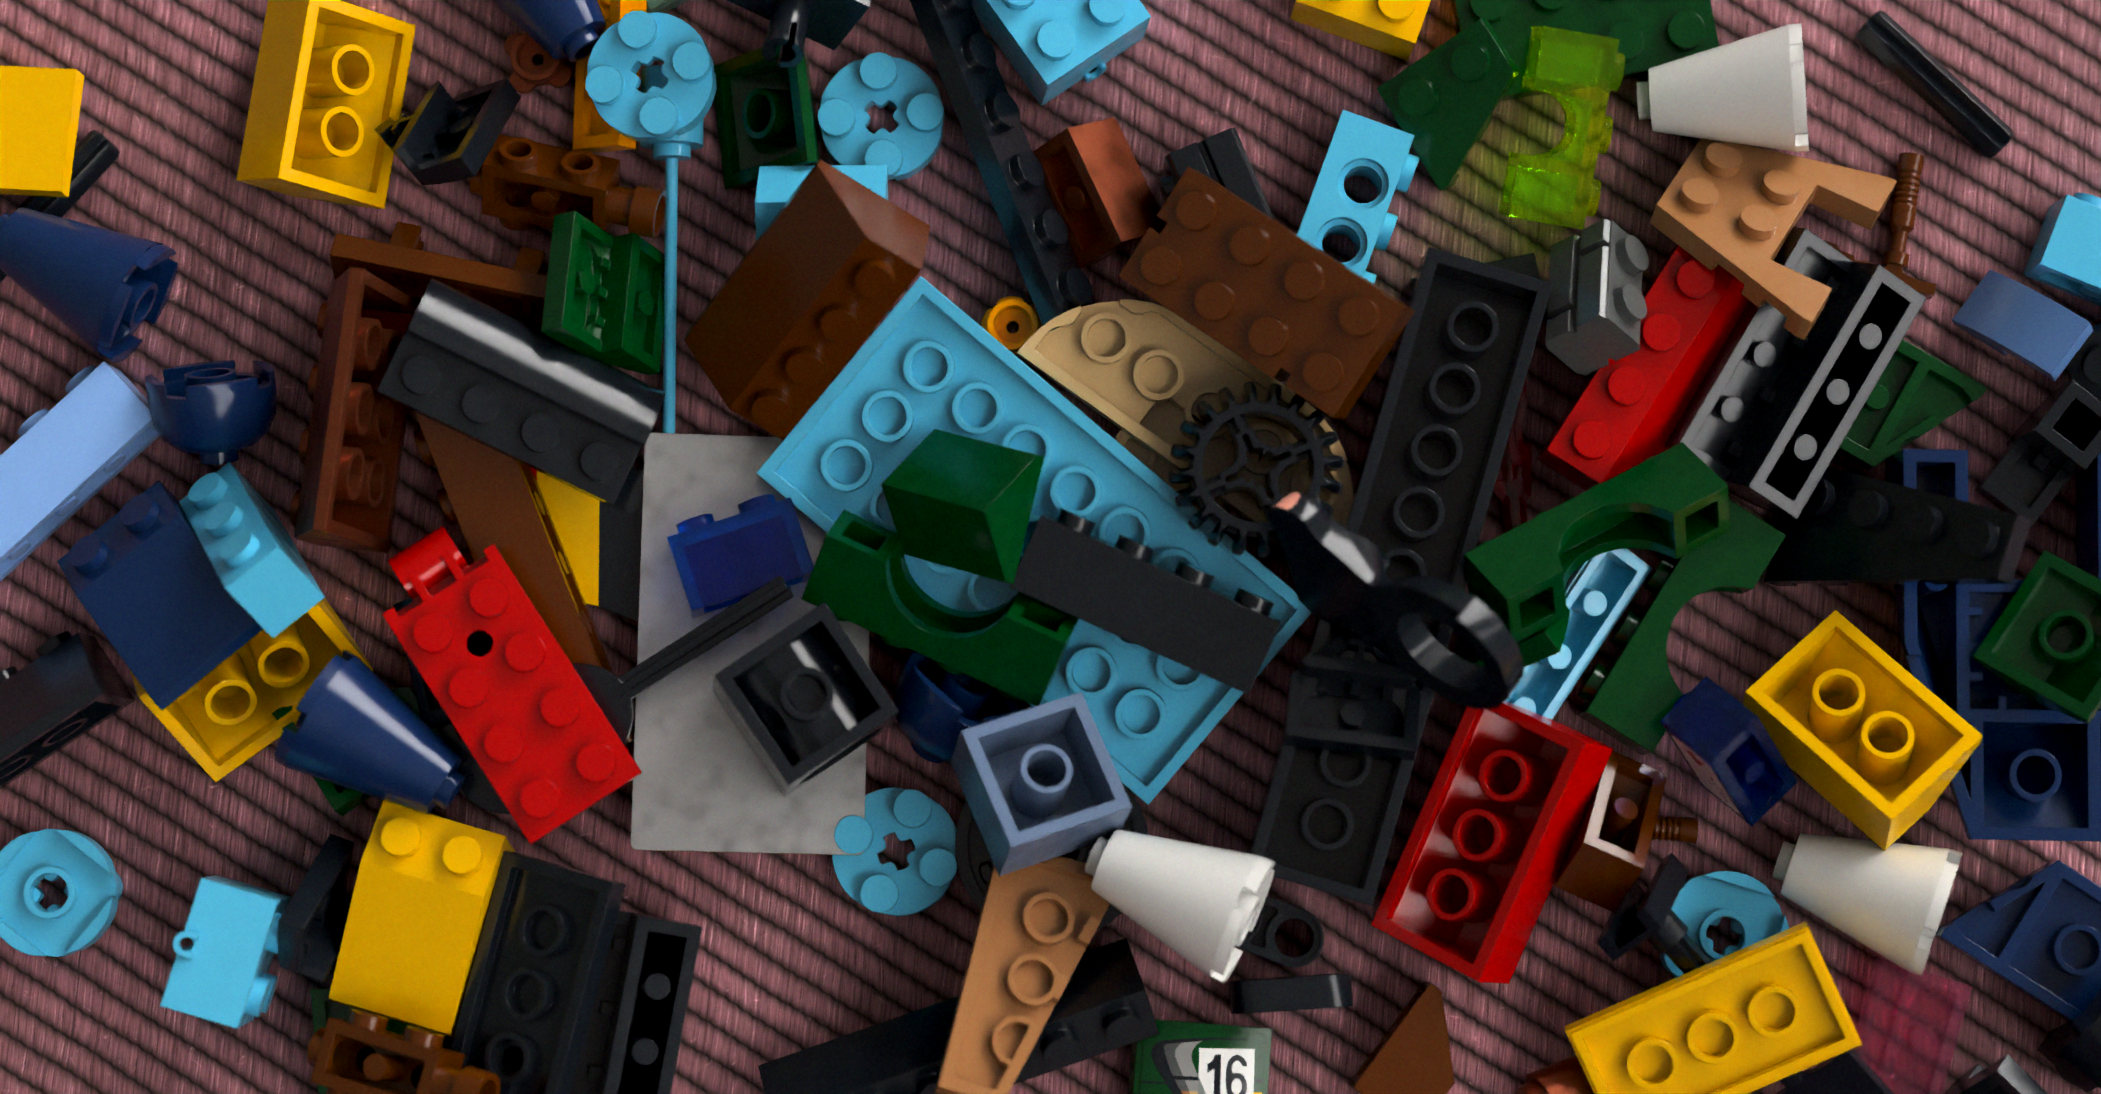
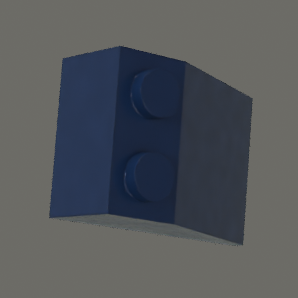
M159 480L142 494L128 500L121 511L91 535L78 540L71 550L57 561L77 598L153 702L161 710H164L263 630L257 621L224 588L179 500Z

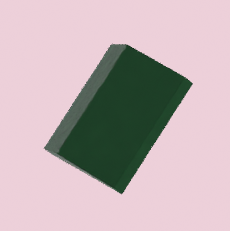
M2044 550L1973 655L1974 660L2036 703L2089 724L2101 707V580Z

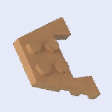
M1700 139L1656 204L1650 224L1708 269L1713 270L1719 264L1744 284L1741 292L1744 297L1758 308L1768 302L1787 317L1784 328L1794 336L1805 340L1825 307L1832 288L1773 260L1808 204L1818 206L1871 231L1889 201L1897 181L1887 176L1760 147Z

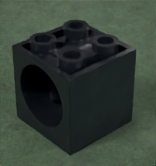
M825 602L714 675V694L784 797L891 727L899 713V710Z

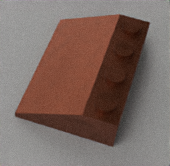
M350 267L330 284L328 301L322 303L318 312L317 333L322 340L319 364H315L312 367L308 380V395L310 401L313 402L310 427H306L303 430L300 438L299 458L304 465L301 490H297L294 493L291 501L290 521L295 528L294 538L313 545L388 553L408 408L375 392L419 301L363 268Z

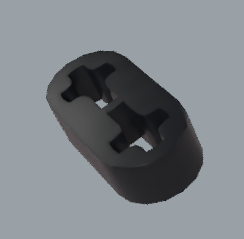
M1351 973L1228 981L1231 1014L1353 1006Z

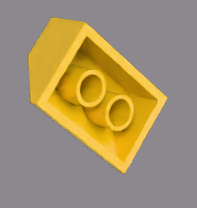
M268 0L236 181L288 196L385 209L394 153L374 129L390 117L396 121L401 114L416 25L341 0Z
M324 598L276 637L272 638L263 629L164 710H161L153 702L131 670L130 673L139 699L216 783L281 737L283 727L292 721L296 725L301 712L296 710L298 704L333 657L336 655L342 657L343 650H347L357 656L371 671H373V668L327 599ZM292 706V710L279 720H276L272 714L281 707Z
M1834 610L1751 685L1744 695L1741 724L1884 851L1933 806L1983 738L1982 734L1837 610Z

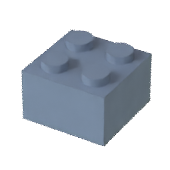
M1082 692L961 730L950 760L999 876L1094 845L1100 836L1110 839L1117 829L1122 830L1132 809L1130 800Z

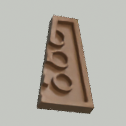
M1058 856L1002 876L998 875L993 863L934 1093L1008 1094L1043 1027L1056 1003L1059 1001L1110 905L1108 901L1091 889L1093 876L1085 873L1086 863Z

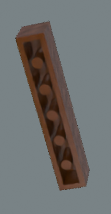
M415 412L421 427L414 431L416 445L425 463L428 466L435 464L444 485V488L437 491L438 499L451 525L459 523L468 545V547L461 549V554L467 564L470 566L486 556L483 550L494 544L571 664L595 665L614 673L532 468ZM634 722L625 746L634 743Z

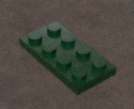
M1451 0L1457 34L1480 18L1487 19L1519 70V74L1507 95L1500 101L1648 76L1649 68L1719 46L1710 0Z

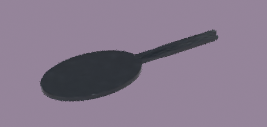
M780 574L619 677L599 666L580 663L572 665L625 746L633 724L634 709L632 699L793 598L794 594L789 584ZM461 738L457 754L462 758V761L457 771L466 776L461 787L462 791L474 804L483 809L501 814H510Z

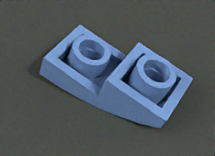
M1993 270L1987 272L1952 319L1953 324L2004 356L2008 353L2054 382L2094 331L2091 323L2039 292Z

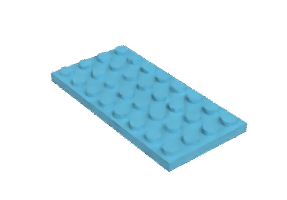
M922 276L918 278L757 471L760 477L826 533H828L844 510L897 533L881 484L934 429L1044 456L1019 564L1040 516L1047 514L1056 518L1060 508H1063L1096 523L1092 535L1115 545L1119 535H1123L1154 549L1155 552L1151 559L1154 563L1175 571L1178 562L1181 561L1213 575L1215 578L1210 588L1230 597H1235L1238 588L1259 595L1274 603L1270 614L1280 618L1281 624L1258 675L1311 614L1298 599L1296 591L1245 549L1241 556L1233 555L1231 553V546L1234 539L1226 532L1216 547L1208 544V537L1216 527L1212 521L1207 519L1200 528L1192 530L1187 523L1195 513L1200 511L1193 504L1185 508H1177L1174 500L1180 493ZM904 554L908 570L917 585L929 597L952 609L967 612L990 610L1006 603L1019 592L1010 588V583ZM1079 619L1053 680L1039 705L1082 692L1121 782L1149 805L1244 692Z

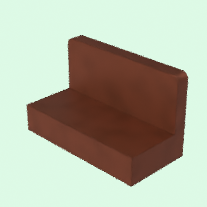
M1108 118L1069 127L1033 151V154L1039 159L1043 167L1044 181L1056 211L1066 223L1068 240L1080 268L1095 265L1128 243L1141 240L1149 227L1159 231L1164 229L1166 222L1157 217L1160 211L1116 119Z

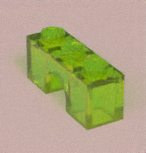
M1533 26L1521 88L1544 92L1552 96L1560 104L1564 112L1565 128L1559 142L1552 149L1544 153L1532 155L1509 151L1498 210L1499 214L1577 229H1584L1586 216L1594 217L1601 192L1600 180L1593 179L1598 154H1606L1613 130L1612 117L1605 116L1610 91H1618L1625 67V55L1617 52L1620 39L1548 26Z

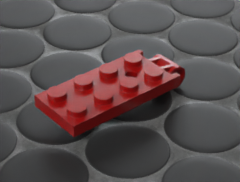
M442 525L387 560L413 602L397 612L392 607L382 615L530 845H533L640 776L642 772L496 546L492 544L484 549L483 552L486 556L469 566ZM475 632H486L492 637V649L484 656H475L468 650V639Z

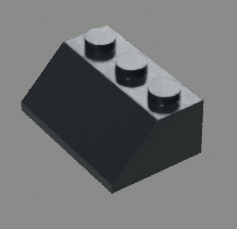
M70 631L62 632L40 645L36 649L39 658L20 671L15 666L0 671V789L135 701L132 693L96 637L79 632L72 636Z

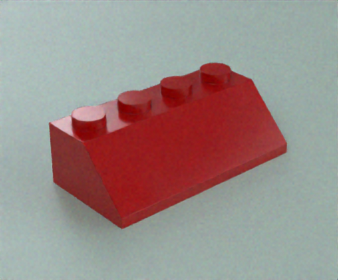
M1676 244L1642 294L1646 302L1647 314L1641 320L1640 350L1617 361L1609 359V365L1591 373L1536 459L1587 491L1594 485L1603 483L1642 463L1647 458L1667 450L1668 448L1665 447L1666 442L1749 303V300L1741 294L1744 284L1719 264L1713 270L1708 269Z
M1504 701L1496 709L1466 707L1371 926L1477 982L1509 984L1613 748L1557 721Z

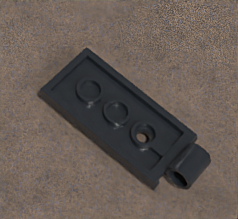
M510 851L503 852L450 1050L465 1054L461 1070L472 1066L495 1073L500 1080V1094H570L626 884ZM518 1046L523 1051V1064L520 1070L514 1071L509 1064V1055Z

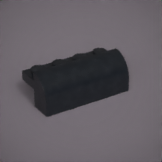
M1793 227L1774 261L1831 287L1832 290L1825 307L1805 340H1802L1784 328L1787 317L1768 302L1758 308L1749 301L1666 442L1665 447L1669 449L1683 442L1728 485L1729 493L1766 511L1797 519L1925 302L1926 297L1881 265L1853 262L1808 229Z
M433 278L430 279L375 392L610 506L614 505L641 447L645 445L665 397L664 391L603 361L573 350L541 331Z
M619 910L570 1094H671L702 931L701 926Z

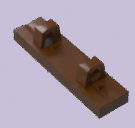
M398 221L389 244L336 233L329 254L335 280L350 267L363 268L415 300L420 301L430 279L433 278L531 327L541 328L547 283V267L544 265L545 251L521 247L514 268L511 269L423 251L424 242L421 241L420 235L422 228L419 225Z

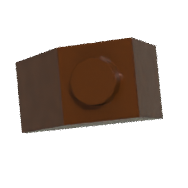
M1612 751L1558 871L1554 886L1614 912L1645 868L1668 775Z
M1426 981L1422 983L1349 1081L1348 1085L1360 1094H1447L1454 1085L1455 1080L1442 991L1434 984Z

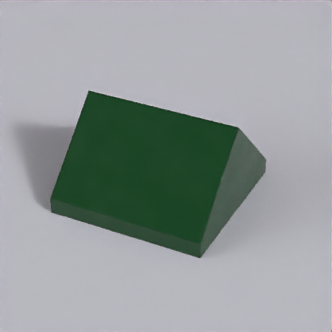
M779 44L776 48L775 58L771 63L764 58L761 47L714 65L717 85L714 100L724 187L726 190L756 188L759 166H815L820 159L809 61L805 44L802 62L790 68L777 66L781 49Z
M934 429L881 484L897 534L903 536L904 554L1014 584L1044 456Z

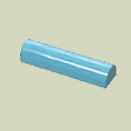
M1627 548L1599 554L1579 566L1570 576L1565 586L1566 606L1570 613L1565 639L1560 652L1524 667L1523 677L1506 701L1553 719L1653 568Z

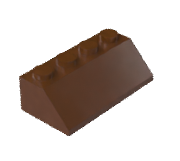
M819 159L686 332L684 341L727 407L784 440L921 272L930 226Z

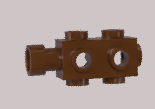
M499 135L476 176L470 178V193L482 196V214L499 217V221L504 227L515 231L527 230L534 225L553 229L554 215L577 211L607 233L612 224L628 227L629 233L656 239L662 227L667 201V193L663 188L638 184L636 189L619 186V159L595 155L585 150H572L538 143L523 137Z
M350 1009L348 1019L328 1017L326 1027L320 1028L314 1033L307 1049V1061L309 1065L314 1067L310 1082L328 1087L326 1094H500V1080L495 1073L472 1066L461 1070L465 1054L443 1048L444 1035L411 1026H406L404 1035L386 1030L388 1018L365 1011Z

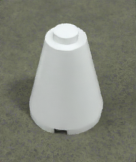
M1788 24L1649 68L1648 81L1637 82L1639 120L1651 119L1653 132L1793 152L1809 151L1802 24Z
M1117 829L1110 839L1102 836L1097 839L1087 860L1085 873L1093 876L1091 889L1208 977L1225 983L1243 953L1242 950L1235 948L1234 945L1241 946L1248 931H1253L1273 880L1275 870L1272 868L1275 865V861L1264 856Z
M1800 833L1796 845L1786 841L1783 842L1772 878L1784 881L1781 895L1906 971L1922 976L1962 853L1948 848L1893 843L1884 851L1872 840Z

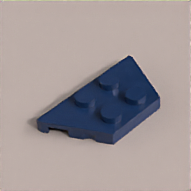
M2051 860L1939 927L1935 934V937L2067 1022L2082 1015L2101 988V887L2060 860Z

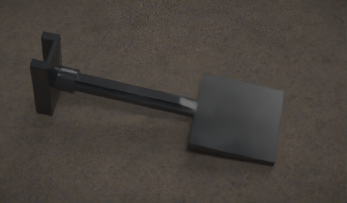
M1673 853L1662 859L1646 893L1635 882L1615 911L1611 912L1596 943L1613 962L1645 939L1659 954L1665 952L1683 974L1712 962L1687 934L1688 927L1671 909L1689 873ZM1854 1049L1825 1060L1815 1068H1807L1781 1079L1780 1082L1785 1088L1776 1093L1894 1094Z

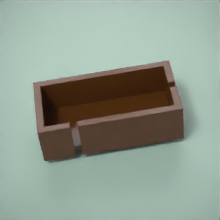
M1188 166L1157 214V217L1167 222L1164 229L1159 231L1151 227L1148 228L1118 277L1273 379L1287 381L1284 385L1285 387L1333 418L1345 420L1413 316L1415 310L1213 179Z

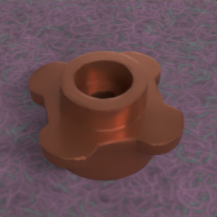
M516 32L507 38L504 49L510 56L514 69L510 76V83L517 92L529 94L535 87L550 84L555 88H563L570 82L572 70L565 64V60L553 59L527 33ZM536 55L544 57V62L540 66H536L532 62Z

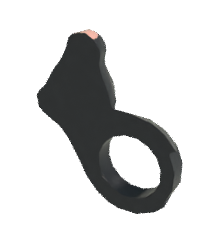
M1301 492L1288 494L1267 512L1268 519L1283 546L1289 569L1296 584L1298 599L1311 613L1357 634L1397 663L1419 682L1456 703L1475 709H1496L1509 698L1524 675V663L1514 637L1500 618L1478 598L1451 583L1428 576L1390 580L1386 573L1392 561L1381 554L1377 545L1335 522L1319 501ZM1419 613L1436 618L1453 628L1469 642L1481 658L1484 667L1467 662L1450 652L1433 637L1423 624Z

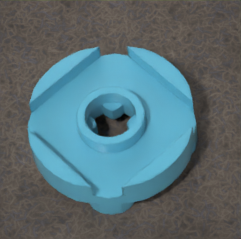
M631 11L625 14L619 22L611 25L595 43L587 65L586 91L599 115L618 133L640 142H659L657 139H667L675 134L680 136L691 131L708 113L717 89L714 61L703 38L692 26L682 19L661 12ZM654 61L664 63L661 73L668 79L666 85L662 89L657 86H651L646 93L640 92L638 88L641 80L636 74L641 66L650 67Z
M881 52L869 54L864 59L853 61L842 68L831 79L824 90L818 112V121L826 150L837 165H887L888 180L896 179L898 181L910 178L924 169L934 158L942 142L945 115L939 91L932 79L920 67L908 60L891 57ZM887 104L893 106L896 109L893 114V120L898 125L894 131L890 133L888 130L881 128L874 134L866 128L871 121L867 113L871 107L875 105L883 108Z
M891 787L871 792L865 795V819L857 815L846 816L840 820L835 828V843L841 850L851 854L863 852L860 855H832L837 878L852 899L873 912L897 917L920 913L932 907L944 897L957 875L958 866L955 853L956 826L947 811L939 803L919 790ZM891 834H896L900 841H907L911 838L914 843L915 850L907 855L909 866L905 869L897 870V867L892 862L882 865L879 856H877L878 853L886 849L884 838Z
M44 829L18 836L9 842L0 851V937L11 947L22 953L33 956L52 957L72 955L75 952L87 949L98 941L110 927L116 915L118 900L123 890L121 877L115 871L113 861L104 848L85 834L60 829ZM61 877L67 884L64 889V893L68 896L63 906L53 904L48 909L43 908L40 902L44 897V892L38 887L41 880L45 878L49 881H56Z
M1713 871L1686 879L1671 908L1688 927L1687 934L1712 962L1789 929L1786 916L1782 915L1779 904L1773 898L1775 896L1766 885L1751 876L1739 872ZM1722 917H1727L1732 920L1730 925L1731 931L1740 934V939L1737 946L1726 945L1721 955L1713 951V940L1706 937V932L1709 925L1716 926L1720 923ZM1665 952L1660 954L1662 965L1667 972L1672 974L1674 978L1683 975V972Z

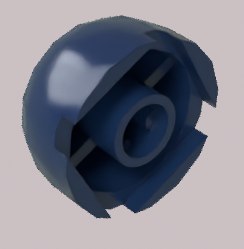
M221 360L163 369L164 382H160L150 374L145 377L148 407L153 426L162 439L172 447L182 452L198 453L201 464L219 465L235 462L239 459V449L254 445L270 430L276 415L277 401L274 366L263 361H252L254 373H236L234 369L235 360Z
M913 650L902 666L893 693V703L899 710L896 720L903 734L911 742L913 750L919 756L934 763H951L950 760L961 730L1025 710V708L1018 710L1017 706L1020 702L1004 698L996 692L993 686L968 675H956L947 672L939 667L935 660Z

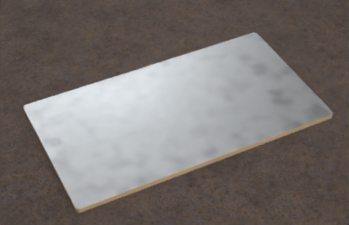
M650 433L645 443L637 665L780 574L791 587L794 597L636 696L634 761L642 774L633 779L631 847L634 850L860 855L863 853L851 854L844 852L835 843L834 834L836 826L846 816L857 815L865 819L867 743L784 797L713 692L715 674L817 607L801 598L827 533L757 474V471L782 443L783 440L778 437ZM838 621L868 665L869 630L850 621Z

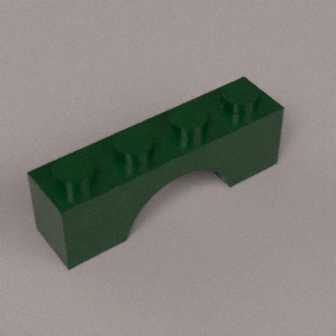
M1681 442L1658 455L1647 458L1642 463L1603 483L1594 485L1586 492L1538 514L1533 519L1510 531L1483 542L1478 547L1465 553L1464 560L1468 593L1478 598L1494 612L1516 642H1519L1567 617L1565 586L1573 572L1589 559L1608 551L1626 548L1652 550L1678 559L1730 531L1728 485L1692 450Z
M1729 500L1730 531L1678 559L1673 558L1671 560L1665 555L1661 557L1643 586L1652 594L1639 614L1632 609L1626 613L1611 637L1610 642L1617 645L1618 649L1607 667L1605 668L1597 663L1589 672L1577 693L1578 697L1585 700L1577 714L1579 717L1640 755L1653 753L1686 699L1670 673L1666 657L1668 632L1675 616L1696 595L1708 592H1729L1741 595L1752 590L1786 534Z
M846 510L841 513L826 534L801 598L817 607L825 602L838 621H850L876 633L880 640L890 646L909 648L935 660L937 665L947 672L971 676L993 686L996 692L1006 699L1016 702L1025 701L1034 706H1038L1041 703L1079 618L1021 592H1018L1006 603L986 611L967 612L944 606L929 597L911 576L904 557L903 536Z

